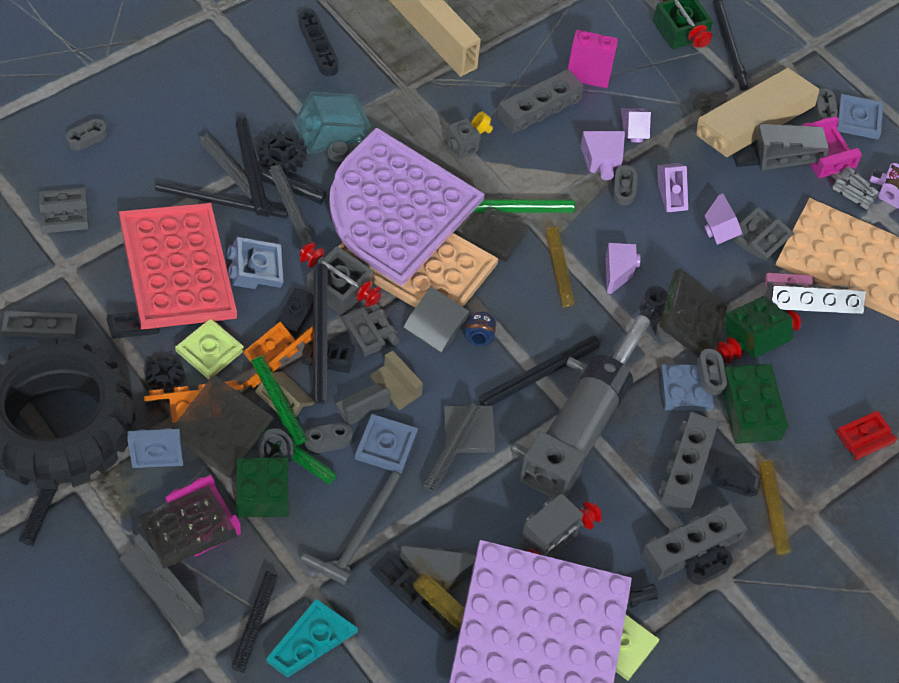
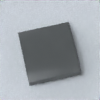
M86 188L39 192L42 234L89 229Z
M757 207L739 224L742 234L732 238V240L747 252L766 261L794 233L779 218L773 221Z
M430 287L411 313L403 328L442 354L455 338L456 331L469 317V311L433 287Z

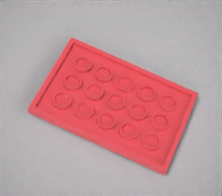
M211 203L119 211V220L141 329L203 323L210 319L214 321L237 319V310Z

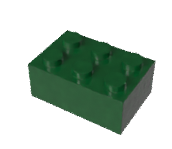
M772 364L725 367L727 386L722 391L734 443L782 440L788 428V422Z

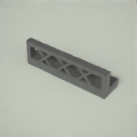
M138 534L133 538L135 547L121 556L120 561L181 636L184 637L204 622L203 610L143 537Z

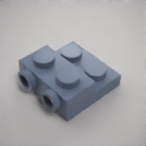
M237 237L233 245L228 247L227 258L232 260L228 276L233 279V286L256 289L257 285L261 284L281 288L284 283L281 244Z

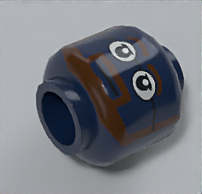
M484 311L472 313L466 320L465 338L475 346L490 344L495 337L496 320L491 314Z

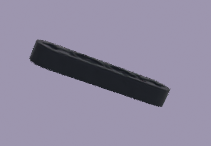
M311 10L302 11L298 16L299 27L319 71L324 76L336 75L339 70L338 58L317 14ZM318 33L320 34V36L317 38L310 37V34ZM319 48H325L327 49V52L319 53L316 50Z

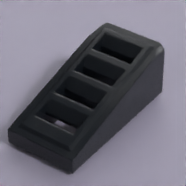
M308 342L302 361L305 365L313 366V358H311L313 342ZM327 343V369L349 374L355 355V345ZM331 354L335 355L334 359H330Z

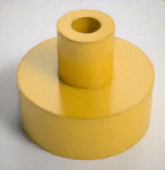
M483 111L479 112L471 122L473 128H476L480 134L484 131L489 134L493 129V126L490 125L491 117Z

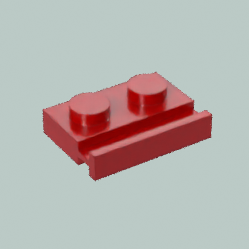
M879 411L841 426L836 431V434L847 450L851 451L854 455L855 461L894 444L898 439L896 435L893 436L891 428Z

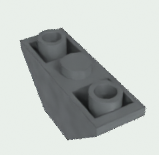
M408 545L401 547L400 562L406 569L411 568L427 586L431 584L436 590L449 591L472 574L476 555L469 551L450 552L444 548L426 549L418 545Z

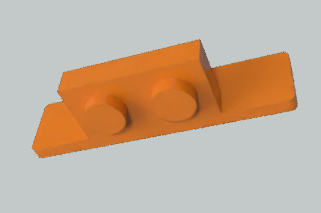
M279 322L243 351V353L250 362L261 355L264 356V361H267V366H270L267 369H271L270 371L273 372L282 365L279 360L284 356L290 358L299 350L298 344L302 341L306 344L313 339V326L297 339H294L284 325ZM255 373L242 385L244 389L249 385L254 388L262 381H260L258 374Z
M235 380L223 382V387L213 388V383L198 385L199 390L189 391L188 386L173 388L174 393L164 394V389L149 391V396H144V401L169 398L172 423L222 417L219 392L242 390L244 388L243 385H238V381Z

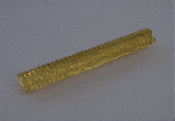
M554 226L553 228H547L546 234L562 307L566 308L573 306L575 299L574 294H572L571 282H569L570 277L568 275L567 263H565L566 259L562 249L558 226Z
M773 460L763 461L760 464V470L773 529L775 548L777 549V555L790 553L791 549L789 548L791 547L789 546L790 541H787L789 538L786 535L788 534L786 532L787 529H785L787 528L785 526L786 521H783L785 520L783 518L784 515H782L784 514L782 512L783 507H780L782 506L780 504L782 501H780L781 496L778 493L779 490H777L779 489L777 487L778 482H775L777 481L775 479L777 478L775 476L776 471H773L775 466L773 465Z

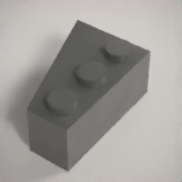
M759 124L756 150L762 171L817 163L820 158L828 156L829 147L823 127Z

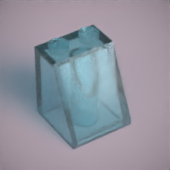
M310 91L294 120L300 138L304 140V145L307 146V154L311 155L327 151L330 145L336 141L344 142L346 145L361 142L371 127L356 94Z

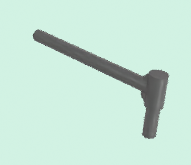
M397 472L391 473L339 561L325 562L307 552H304L300 561L346 586L352 575L348 564L401 476Z

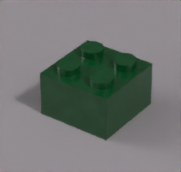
M237 458L236 505L238 518L289 517L288 458Z

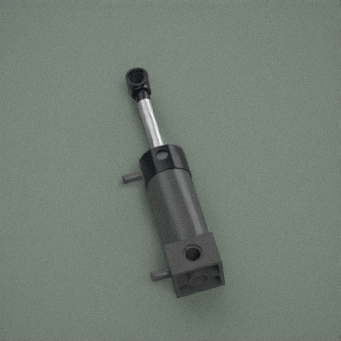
M652 286L646 290L644 300L639 307L640 314L613 357L597 355L587 365L569 357L566 363L567 366L581 372V375L578 378L576 387L546 433L542 431L539 433L530 449L514 443L511 448V452L524 458L519 481L554 499L561 493L566 498L568 497L579 479L584 460L615 409L620 405L633 384V376L625 366V363L652 319H657L663 315L669 297L664 288Z

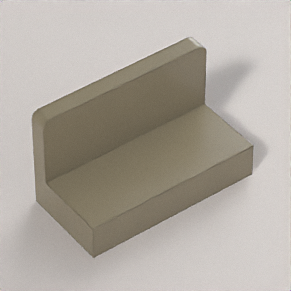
M393 350L385 355L384 366L370 375V379L374 384L379 383L383 390L386 388L390 390V401L398 410L403 409L422 396V381Z
M284 372L270 373L274 374L272 377L275 376L273 379H276L274 382H278L279 386L277 387H281L278 390L282 389L280 392H283L281 395H285L283 398L286 397L284 400H287L285 403H289L287 404L290 405L288 408H292L289 410H293L291 413H294V415L292 416L297 417L305 406H313L315 403L313 398ZM261 382L255 393L277 412Z

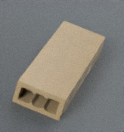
M389 0L460 77L477 69L481 39L444 0Z
M786 68L701 116L698 119L696 135L725 157H729L758 139L759 124L783 125L816 106L819 88L791 69Z

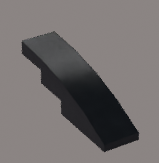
M390 551L369 570L405 606L446 640L450 641L460 630L463 617L431 584L427 586L411 568L406 569Z

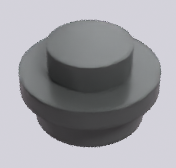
M341 141L333 142L328 148V157L334 162H343L350 154L347 145Z

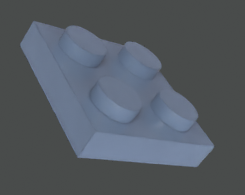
M841 94L837 118L839 121L836 126L837 130L843 133L879 139L881 135L883 102Z
M661 365L660 373L664 410L712 411L714 407L713 396L707 393L701 386L698 365Z
M371 414L356 451L355 460L402 474L418 434V428Z
M165 428L162 430L140 429L128 431V445L132 468L183 466L180 429Z

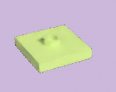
M210 319L180 342L175 349L178 354L210 380L244 351V346L214 320Z
M625 615L616 673L629 681L656 647L660 639L627 615Z

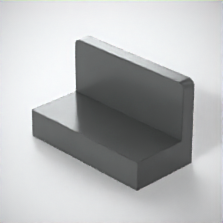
M376 383L337 402L336 409L344 422L350 426L371 414L389 407L391 392L388 388L383 390L379 383Z

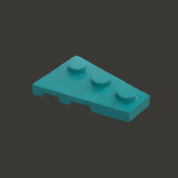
M315 599L266 658V661L288 678L358 633V628Z

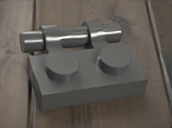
M378 304L370 307L372 312L370 314H367L363 307L342 316V322L363 357L385 349L384 339L389 340L392 346L400 342L397 330L393 325H390L386 312L380 309ZM374 323L379 324L382 329L377 330Z

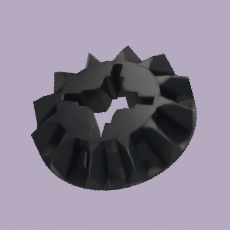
M163 356L162 359H154L150 365H147L145 372L147 384L154 390L164 389V392L174 390L173 388L178 387L184 379L182 364L178 363L174 357L168 359ZM160 369L168 371L169 379L163 374L160 375Z
M281 428L265 431L258 441L259 457L288 458V463L293 461L292 457L296 451L293 446L294 440L288 435L289 432H285ZM280 443L282 453L277 452L274 454L275 446L273 444Z

